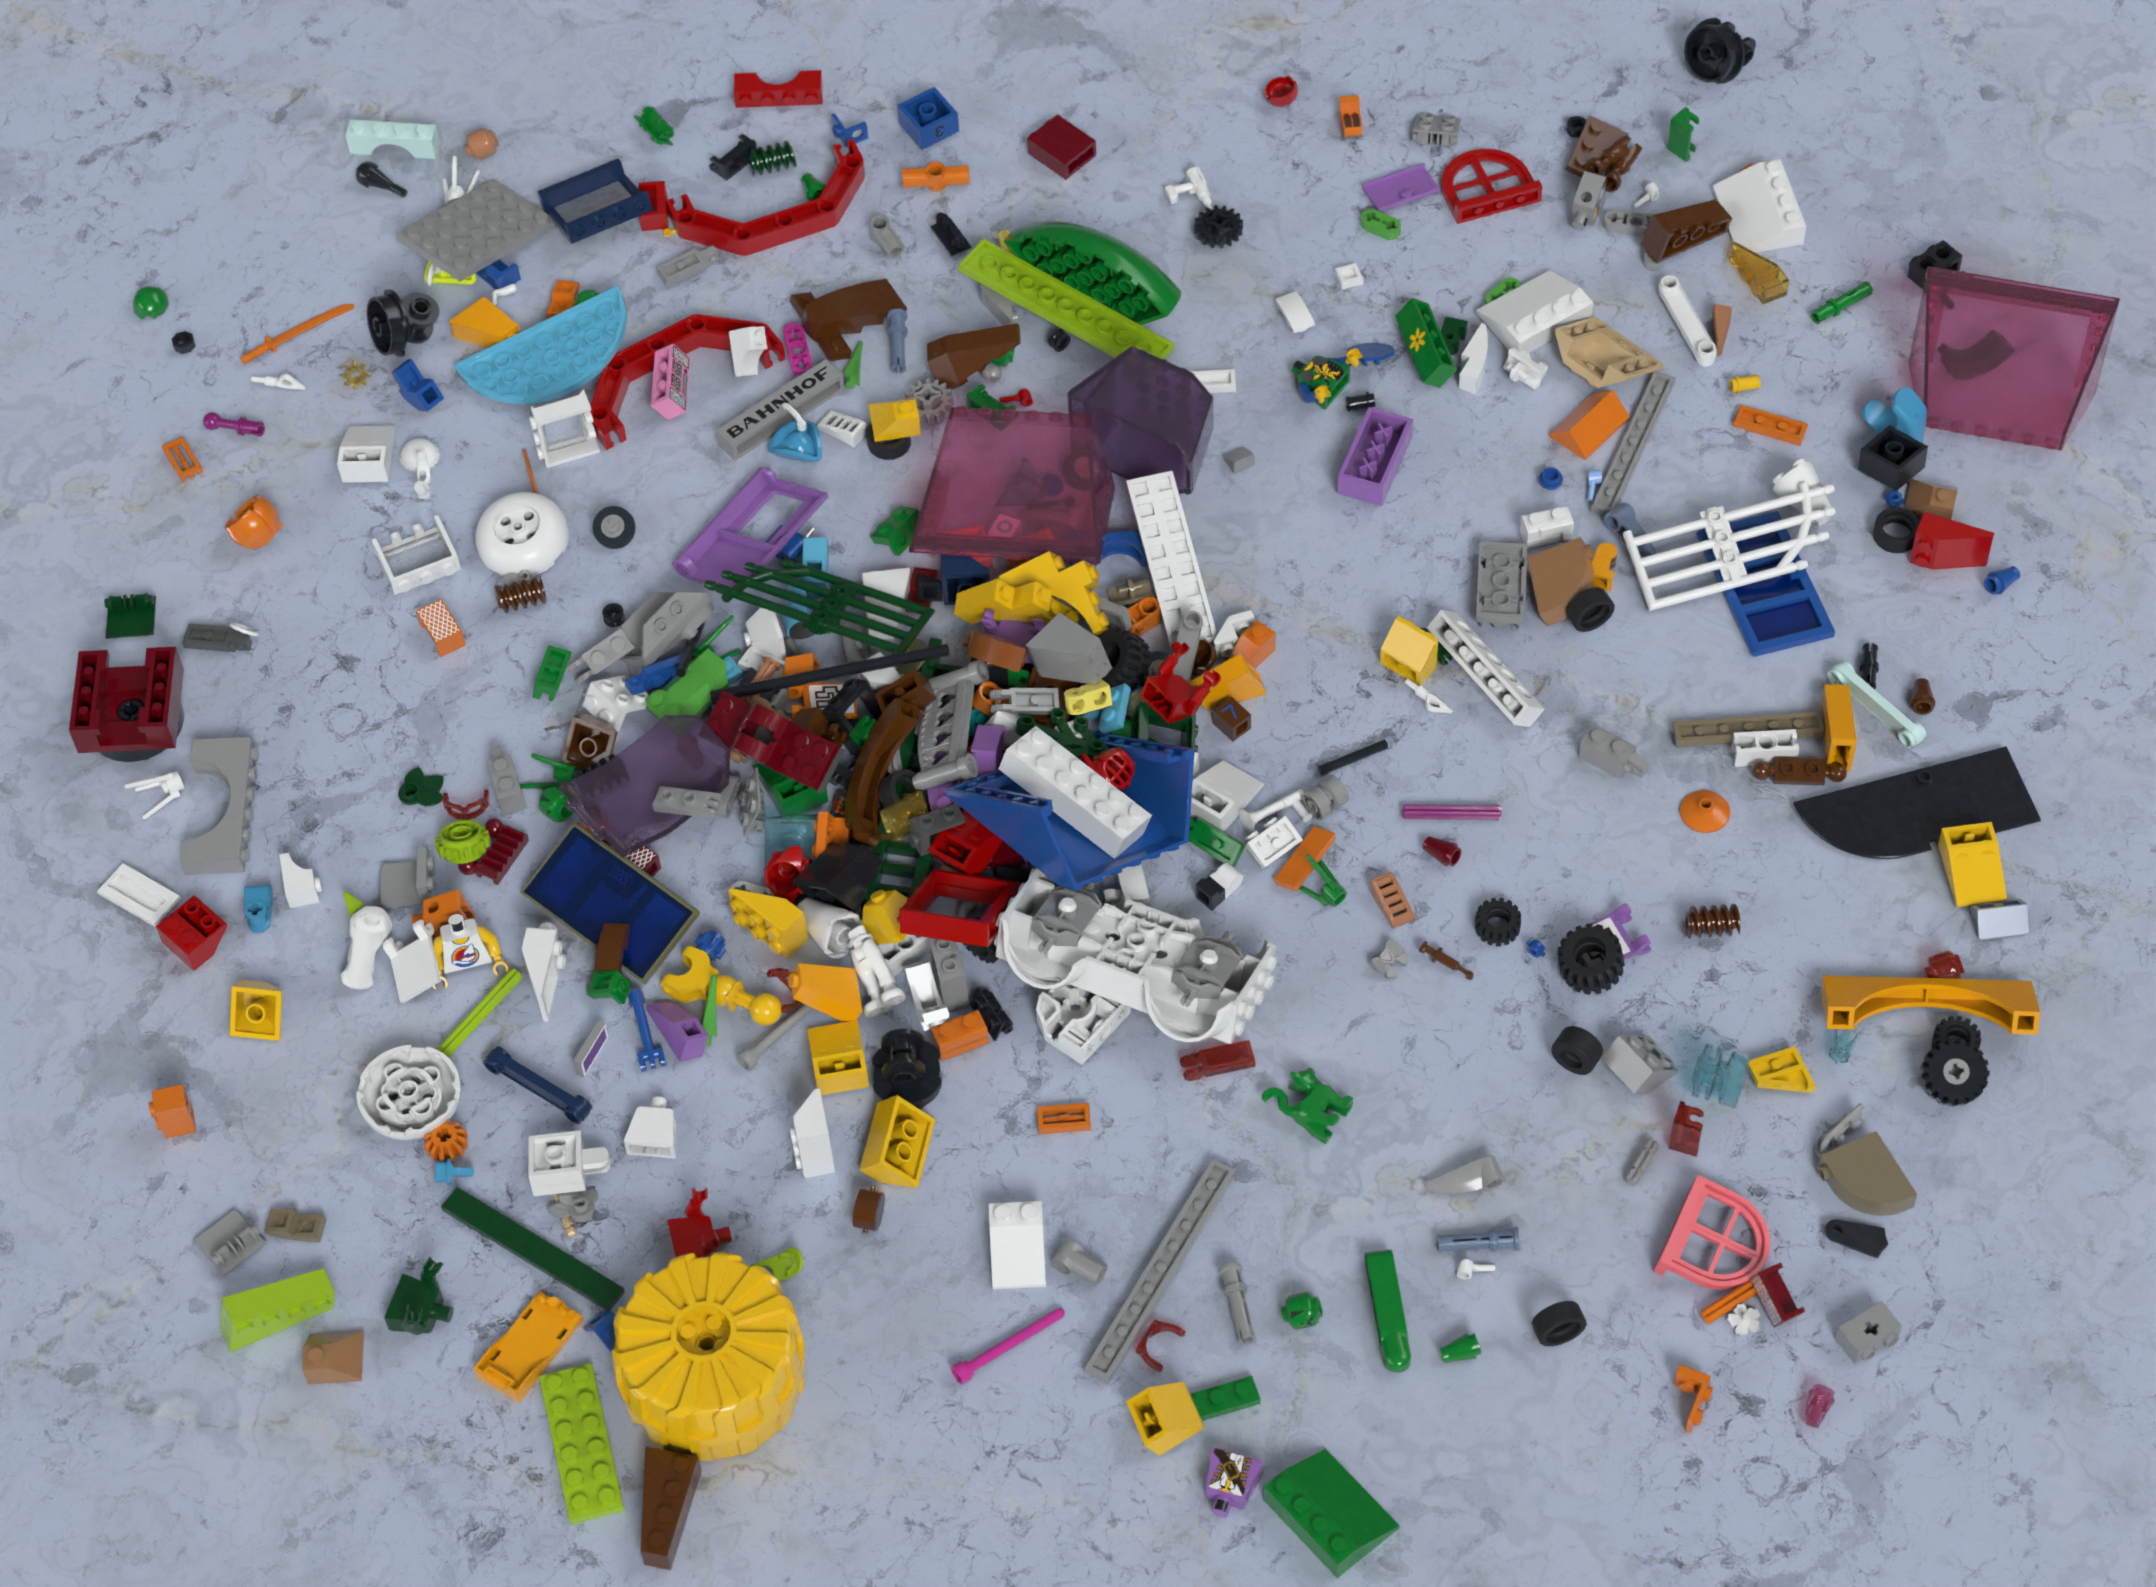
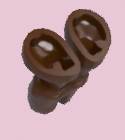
M1627 134L1608 149H1605L1601 160L1593 157L1585 163V171L1597 175H1602L1608 166L1613 165L1612 170L1604 175L1606 177L1607 192H1615L1621 187L1622 181L1619 175H1624L1630 171L1631 165L1643 149L1638 143L1628 149L1627 145L1632 138Z

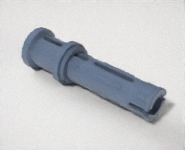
M896 308L887 313V320L889 321L887 334L891 338V370L893 373L898 374V366H900L901 374L906 371L904 338L908 334V329L905 326L907 313L903 309Z
M1514 1227L1513 1230L1500 1231L1491 1228V1230H1488V1233L1438 1235L1439 1252L1489 1249L1492 1252H1497L1498 1249L1513 1248L1515 1251L1520 1250L1518 1227Z

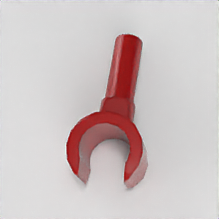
M1026 388L1021 389L1016 395L999 398L1000 403L1020 401L1024 407L1033 404L1030 391Z

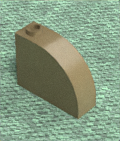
M1877 1131L1821 1154L1817 1167L1820 1178L1823 1181H1827L1835 1195L1851 1208L1870 1215L1886 1216L1898 1214L1914 1207L1917 1193Z

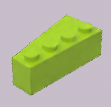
M322 1268L222 1297L220 1329L230 1353L333 1309L335 1292L325 1269Z

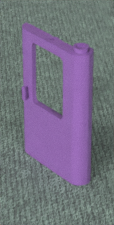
M760 467L679 554L672 565L678 574L687 579L703 584L706 580H711L717 584L720 583L733 587L737 583L722 578L721 573L723 570H729L734 574L738 573L749 577L756 573H751L744 569L746 562L766 567L828 499V493L793 482L776 479V474L773 470ZM774 494L804 501L801 507L770 541L763 542L738 534Z

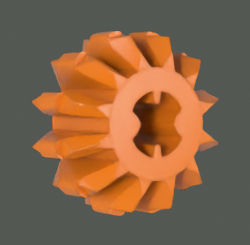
M448 1119L445 1124H441L433 1129L432 1133L424 1135V1148L426 1153L430 1154L433 1161L440 1159V1162H446L448 1158H451L452 1162L455 1163V1157H463V1150L468 1148V1135L466 1130L462 1129L459 1122L452 1124V1121Z

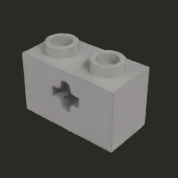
M1881 1301L1839 1326L1835 1340L1853 1363L1856 1364L1861 1360H1870L1884 1346L1886 1348L1893 1346L1899 1340L1902 1325Z

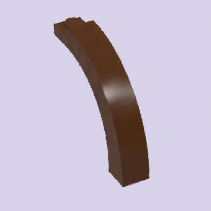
M897 697L885 709L869 733L856 760L846 796V827L853 830L854 838L857 841L873 848L880 842L877 806L881 782L884 780L888 767L898 748L918 724L916 707Z

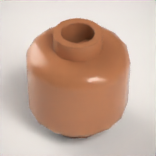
M480 128L468 134L466 137L467 144L464 145L470 157L474 156L477 160H483L495 154L496 147L499 146L492 130L488 131L486 128Z

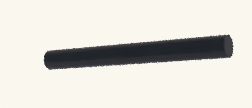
M702 623L697 628V634L688 640L676 670L678 677L685 676L705 623Z

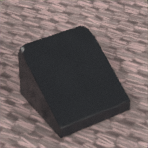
M918 573V602H942V580Z

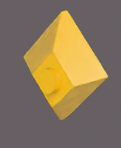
M914 397L868 404L875 442L921 435L919 413Z
M878 890L870 896V900L863 906L862 925H864L867 934L872 935L876 944L902 942L908 935L900 933V923L897 922L900 908L904 906L908 898L896 890Z
M241 979L231 987L230 1036L280 1041L283 990L261 981Z

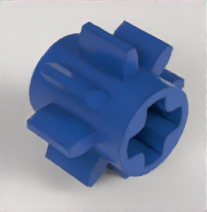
M710 930L709 932L706 931L705 934L700 933L694 941L697 944L695 948L705 951L709 956L710 962L712 960L715 961L716 958L720 960L726 952L724 948L726 945L724 943L725 939L716 931Z

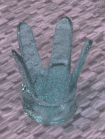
M1834 1029L1833 1047L1830 1048L1829 1057L1836 1061V1064L1838 1062L1847 1063L1851 1057V1050L1861 1036L1860 1033L1847 1045L1850 1029H1843L1841 1036L1837 1035V1029Z

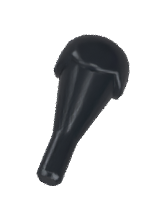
M365 161L356 168V180L361 185L367 188L372 186L389 190L401 197L407 195V190L393 183L378 169L379 166L377 164Z

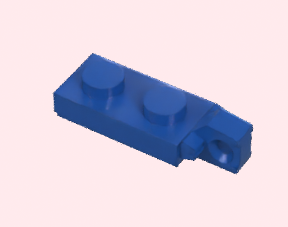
M683 654L642 668L639 675L625 680V687L631 695H636L669 683L676 676V670Z

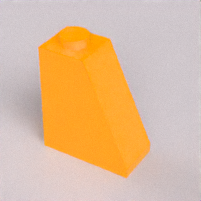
M484 296L449 320L454 338L487 348L520 333L519 325Z
M1238 654L1209 670L1211 673L1213 670L1219 673L1221 680L1215 687H1210V692L1201 705L1208 711L1214 709L1217 704L1225 702L1230 697L1240 702L1262 696L1267 691L1259 673L1241 654ZM1204 674L1190 681L1191 686L1202 685Z
M798 963L794 971L790 973L788 986L792 990L793 999L842 1022L857 1020L862 1013L855 968Z

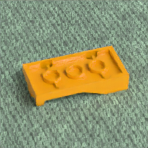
M538 1291L511 1328L486 1351L473 1368L476 1378L521 1403L537 1382L539 1376L544 1373L583 1322L582 1315L577 1313L575 1309L567 1307L564 1301L556 1296L549 1297L542 1291ZM566 1330L567 1332L564 1334L561 1340H559L558 1337H561L562 1332Z

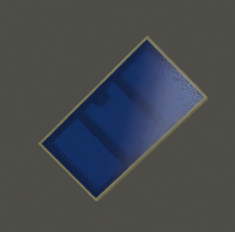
M577 822L570 827L520 892L596 949L604 923L629 924L628 948L623 953L622 968L644 985L648 983L700 914V911Z

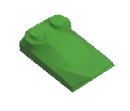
M707 648L690 662L684 677L676 675L662 690L653 691L647 698V706L645 708L677 736L681 737L713 704L710 691L730 686L726 676L727 663Z

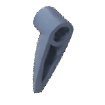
M1628 503L1619 504L1604 517L1607 528L1624 543L1623 532L1631 530L1633 537L1646 534L1644 529L1635 520V511ZM1652 542L1637 546L1639 554L1643 557L1656 554Z

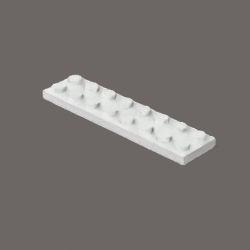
M1173 471L1126 480L1154 591L1160 603V613L1171 654L1173 653L1171 646L1176 642L1181 619L1188 611H1197L1201 614L1203 626L1199 640L1206 639L1213 645L1217 632ZM1193 620L1186 621L1190 626H1197V623Z

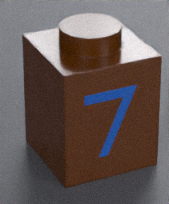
M1230 697L1225 702L1217 704L1214 708L1213 724L1234 742L1251 729V714L1234 698Z

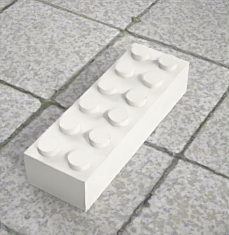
M1037 726L1006 749L998 768L1031 795L1051 799L1052 811L1114 859L1144 834L1152 816Z

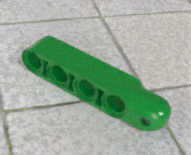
M1392 1249L1366 1252V1272L1383 1364L1387 1370L1400 1373L1410 1367L1411 1353Z

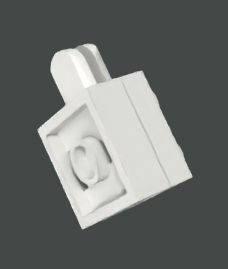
M581 1130L529 1136L528 1177L533 1196L586 1191V1175L606 1173L610 1169L611 1162L608 1150L605 1147L585 1149Z

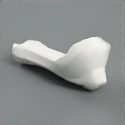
M365 906L355 912L350 919L349 933L352 941L348 954V965L340 973V979L343 985L351 989H369L374 984L373 973L377 950L387 940L392 930L390 916L383 908Z

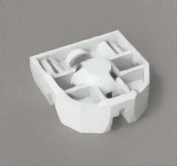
M1070 984L1062 988L1050 989L1048 995L1042 992L1038 997L1036 1015L1037 1024L1044 1040L1081 1065L1131 1013L1129 1006L1094 994L1095 996L1088 1003L1086 1002L1087 997L1091 992ZM1055 997H1058L1061 1000H1063L1062 1006L1058 1001L1054 999ZM1080 1005V1010H1071L1070 1006ZM1096 1016L1101 1019L1095 1024L1092 1032L1087 1029L1092 1026ZM1061 1025L1064 1029L1059 1033L1058 1039H1053L1052 1034Z

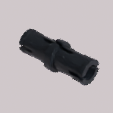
M1866 643L1862 646L1863 653L1859 670L1862 672L1861 678L1866 683H1869L1873 689H1876V673L1879 671V663L1877 662L1878 646L1872 643L1871 651H1869V643Z

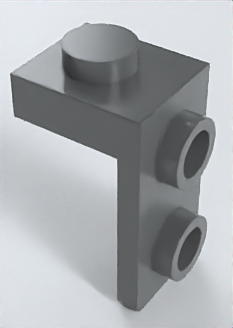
M952 804L911 818L908 841L911 847L916 848L921 856L929 854L930 835L964 824L965 817L957 805Z

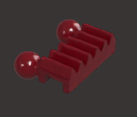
M493 818L486 822L485 829L488 830L489 837L497 838V840H493L491 848L488 847L486 850V855L481 856V863L475 860L469 863L458 864V868L464 875L476 874L479 878L485 876L492 879L494 884L499 885L529 842L527 834L505 826L499 819Z

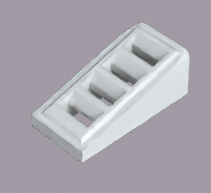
M831 410L817 425L819 430L854 448L867 435L866 422Z

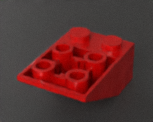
M964 810L962 814L965 817V823L939 832L928 852L942 863L963 874L981 876L1003 840Z

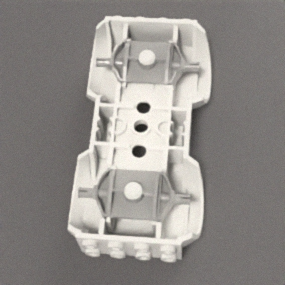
M1037 868L1031 870L1027 882L1021 884L1016 897L1010 899L1006 911L1001 912L997 918L996 926L999 929L994 941V945L997 946L996 957L1007 961L1013 972L1022 981L1041 989L1062 988L1070 984L1149 1014L1154 1024L1165 1035L1178 1041L1198 1042L1215 1038L1232 1044L1236 1036H1241L1246 1020L1250 1021L1252 1019L1255 1006L1262 1003L1265 990L1271 989L1275 978L1272 975V971L1278 960V957L1275 956L1276 945L1268 939H1264V945L1259 953L1253 956H1243L1236 945L1230 944L1234 939L1232 932L1229 934V931H1225L1222 938L1217 939L1205 935L1200 926L1199 919L1191 918L1184 920L1130 900L1129 894L1123 892L1119 902L1113 905L1107 903L1102 905L1097 895L1091 893L1095 886L1093 882L1084 884L1082 889L1069 890L1068 887L1057 885Z

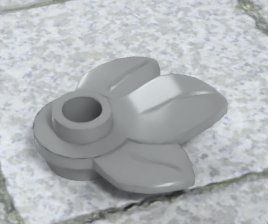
M588 1188L582 1192L558 1194L559 1201L548 1206L547 1211L558 1218L571 1216L576 1222L588 1221L593 1217L594 1203L598 1200V1193L593 1188Z

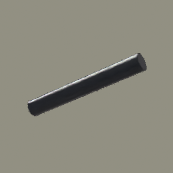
M1385 739L1320 765L1318 766L1319 773L1321 775L1327 774L1388 749L1387 741Z

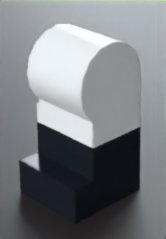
M1224 863L1206 880L1202 878L1196 883V898L1213 911L1240 886L1243 881V875L1229 863Z

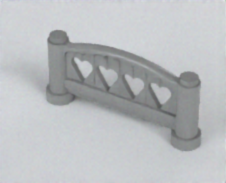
M978 659L970 662L967 667L929 679L937 699L925 706V717L921 719L918 757L921 772H918L912 778L913 785L917 790H926L961 778L968 780L977 777L978 765L974 756L967 753L974 685L978 686L989 681V672L984 661ZM951 695L955 697L943 708H940L943 696ZM942 714L953 715L942 726L938 727L940 723L938 719ZM939 733L951 734L943 742L935 746L937 743L936 737ZM938 751L949 753L937 764L933 765L935 761L934 755Z

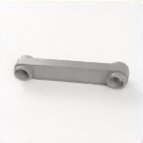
M1188 611L1183 615L1176 642H1179L1181 645L1185 642L1190 649L1178 659L1179 662L1173 669V675L1182 676L1188 683L1203 626V618L1197 611ZM1193 620L1197 623V626H1190L1186 621Z

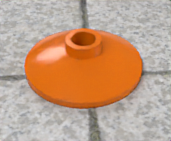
M1699 790L1690 793L1683 799L1680 806V816L1690 829L1701 833H1712L1722 829L1728 823L1730 807L1728 802L1718 793Z

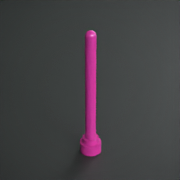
M1057 1308L973 1360L955 1363L950 1367L953 1376L960 1385H963L971 1380L975 1370L1064 1317L1065 1311L1062 1308Z

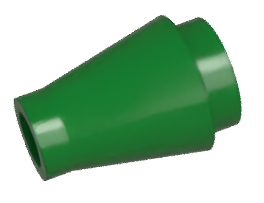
M806 173L801 178L807 199L809 201L818 199L826 186L811 173Z
M1466 1333L1440 1348L1445 1363L1476 1359L1477 1355L1482 1354L1475 1333L1471 1335Z

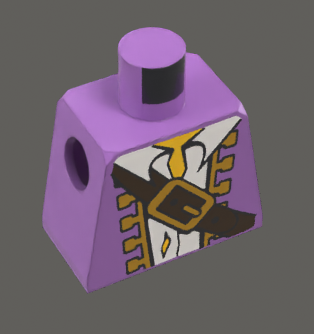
M1216 1447L1212 1448L1206 1485V1498L1215 1501L1212 1509L1213 1514L1219 1517H1227L1231 1506L1238 1509L1245 1508L1263 1475V1461Z

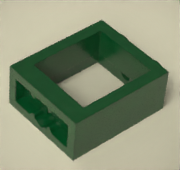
M1139 703L1132 714L1131 738L1148 740L1149 724L1182 731L1181 746L1194 748V752L1198 753V745H1195V739L1198 734L1196 714L1168 724L1147 703Z

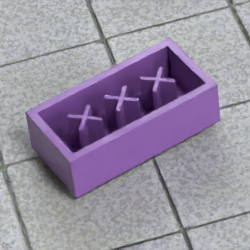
M1369 407L1338 474L1337 494L1382 506L1413 437V419Z

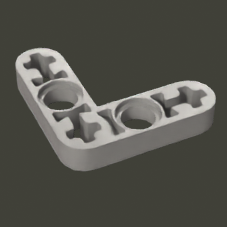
M1610 210L1604 215L1603 227L1612 233L1644 236L1652 215L1655 214ZM1639 221L1642 225L1633 226L1631 222ZM1645 251L1644 267L1650 271L1662 269L1664 261L1656 264Z

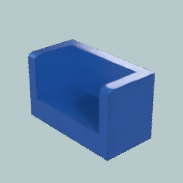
M500 259L476 272L480 278L495 290L515 284L521 280L518 265L513 263L508 267Z

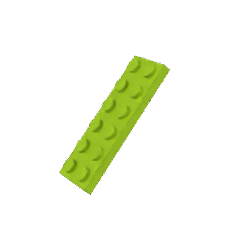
M592 1363L539 1376L570 1524L625 1511Z

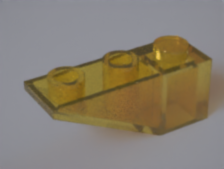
M1736 242L1731 243L1730 263L1738 269L1742 280L1748 283L1752 294L1758 297L1762 304L1787 296L1789 279L1779 265Z

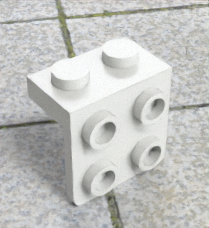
M627 675L591 682L582 704L593 716L606 720L618 732L626 713L646 709L649 696L647 692L631 695L625 687V680L631 678Z

